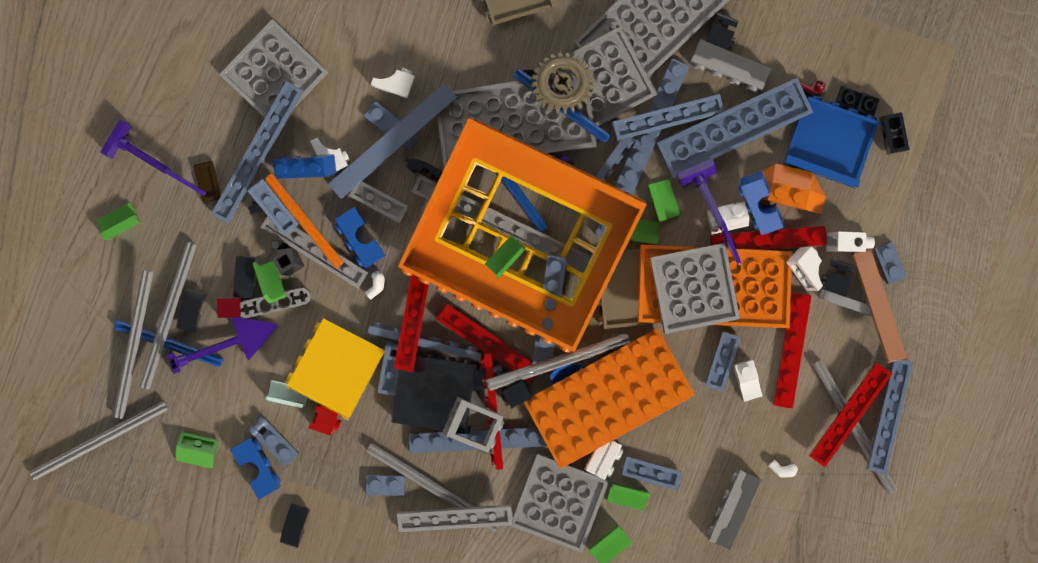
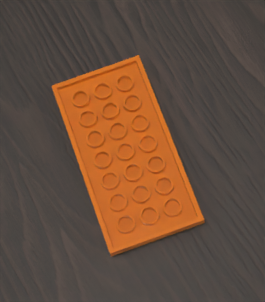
M640 245L637 322L662 323L649 258L702 247ZM727 249L740 319L713 325L790 328L792 270L786 262L792 256V251L736 249L741 260V264L738 265L729 249Z
M659 328L535 394L532 398L525 401L524 404L559 469H562L692 398L695 394Z

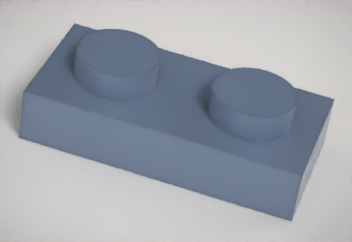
M893 242L874 249L887 284L907 278Z
M366 475V495L404 496L405 476Z

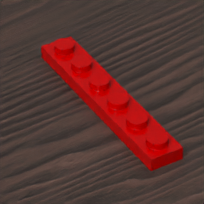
M825 226L779 229L761 235L760 231L730 233L736 249L770 250L827 245ZM710 235L711 246L724 243L723 235Z
M414 274L410 278L394 369L410 372L414 370L429 285L419 281V277Z
M794 292L791 294L790 328H786L774 406L793 409L812 295Z
M448 304L436 319L484 353H492L493 359L511 371L530 366L533 363ZM538 375L524 380L532 384Z
M485 353L484 358H480L481 369H485L486 377H482L483 389L488 391V396L484 397L485 408L498 413L496 390L490 391L486 385V380L494 378L492 353ZM486 416L487 427H491L494 418ZM498 431L493 447L494 454H490L491 466L495 465L496 470L503 469L500 431Z
M875 362L808 455L823 467L827 466L891 377L892 373Z

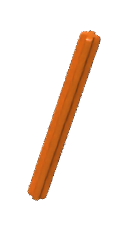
M269 174L265 178V182L333 266L338 268L342 265L343 260L277 178L273 174Z

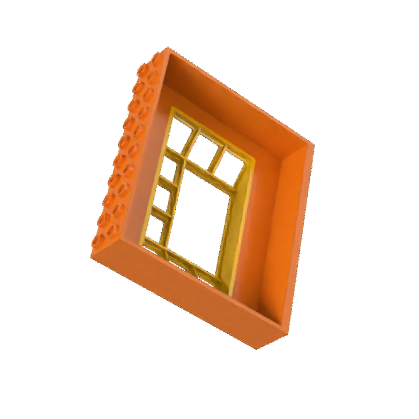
M470 117L461 132L398 267L401 268L402 273L408 276L412 274L418 276V280L427 285L432 283L437 286V290L443 293L449 291L454 294V298L463 302L464 300L471 302V306L476 309L482 310L484 308L489 311V315L499 319L502 317L507 319L506 323L511 326L517 327L519 325L525 328L524 331L530 335L538 334L542 336L541 339L549 344L554 342L560 345L559 348L569 353L570 350L575 352L647 202L486 123ZM476 165L497 173L488 193L467 185ZM502 177L517 182L580 213L560 256L566 257L573 243L591 251L593 255L584 273L566 264L565 270L580 278V282L571 299L563 294L562 297H559L543 289L544 284L524 275L533 255L547 261V254L520 242L526 247L525 251H527L520 270L515 271L508 268L498 279L495 277L496 274L485 265L489 258L469 248L478 228L500 238L494 253L510 237L481 222ZM464 191L485 200L476 219L455 211ZM451 217L472 225L463 245L442 237ZM585 217H589L605 226L597 247L577 237ZM547 299L555 300L556 307L554 310H547L545 308V301ZM551 318L554 323L551 329L543 328V319Z

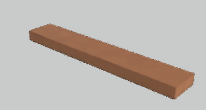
M867 250L866 252L854 253L852 259L886 361L891 363L906 359L907 355L872 251Z

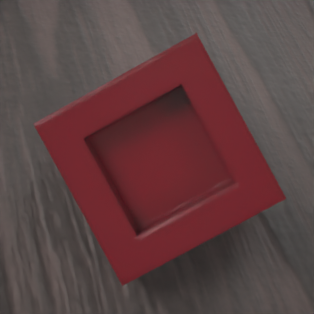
M242 298L217 299V318L241 317Z

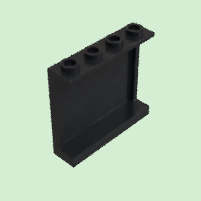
M417 352L413 372L399 370L392 423L443 431L457 397L471 402L475 369L479 368L480 365L474 364V360L462 359V362L455 361V357L444 356V359H438L436 354L426 353L425 357L419 356V352ZM466 408L456 433L470 434L471 426H468L470 408Z

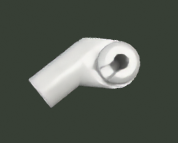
M379 271L372 273L373 286L365 292L370 300L384 289L385 277Z
M775 459L768 465L781 478L794 477L798 471V467L795 464L782 467Z

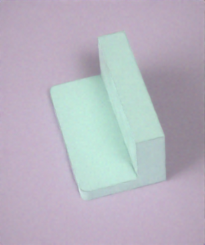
M271 380L269 392L265 400L299 408L305 407L307 397L292 389L288 390V383Z

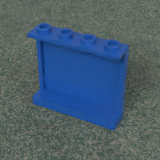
M812 95V97H807L813 113L798 120L783 163L812 172L815 175L854 189L858 188L864 164L876 130L881 122L876 121L877 118L872 115H859V111L855 109H842L838 103L830 102L828 104L822 102L823 99L818 96Z

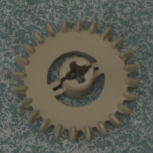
M559 52L558 57L552 53L551 59L544 57L545 63L538 62L540 69H534V73L537 75L531 76V79L536 82L531 83V87L536 88L532 92L533 95L539 94L536 102L543 100L542 108L548 104L549 112L555 107L556 114L559 113L561 108L564 114H566L567 108H570L574 113L575 105L581 109V101L585 104L588 103L585 96L592 97V93L589 90H594V86L590 83H593L595 79L589 77L593 74L592 70H587L589 64L582 65L584 62L583 58L577 61L576 54L570 57L569 52L565 56ZM559 70H568L575 75L577 85L574 90L571 88L570 76L567 73H560ZM551 75L554 76V88H555V91H556L557 93H559V94H567V95H558V94H555V93L550 89V87H549V85H548V80H549V78H550Z

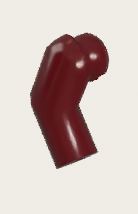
M818 80L811 85L802 81L799 82L804 93L810 97L821 94L826 87L825 82L822 80Z

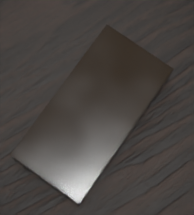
M213 161L194 165L198 186L206 192L205 196L201 194L202 202L220 199L221 191Z

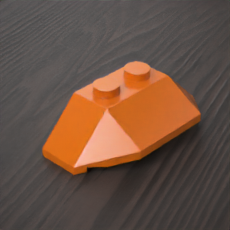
M774 164L763 171L769 185L770 195L760 200L819 215L822 214L826 196L812 172L780 164Z

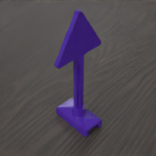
M122 120L118 121L100 153L113 159L119 148L123 151L127 150L162 173L168 174L205 196V191L184 177L174 173L168 166L130 144L126 136L132 126Z
M713 159L677 173L681 188L695 183L697 188L700 189L716 225L722 231L724 243L738 265L741 264L726 223L707 187L706 178L717 174Z
M232 317L237 336L187 355L182 354L176 357L172 353L167 355V359L174 358V360L170 361L172 368L177 367L172 370L173 374L181 372L180 367L188 365V362L240 343L247 360H250L278 325L276 323Z

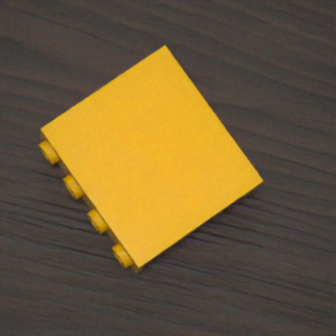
M323 318L321 323L317 322L313 329L315 335L312 340H307L303 348L306 350L303 357L299 355L294 364L297 368L294 373H289L285 382L288 383V390L292 389L342 415V418L348 421L385 350Z

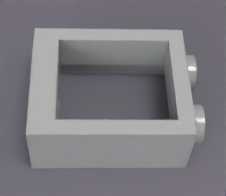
M457 397L442 433L488 453L495 445V436L503 427L504 417L492 410ZM467 407L494 418L483 444L456 434Z

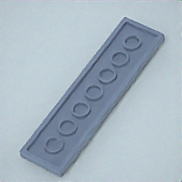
M795 78L658 142L657 145L674 178L681 171L722 156L812 114L813 110L798 78Z

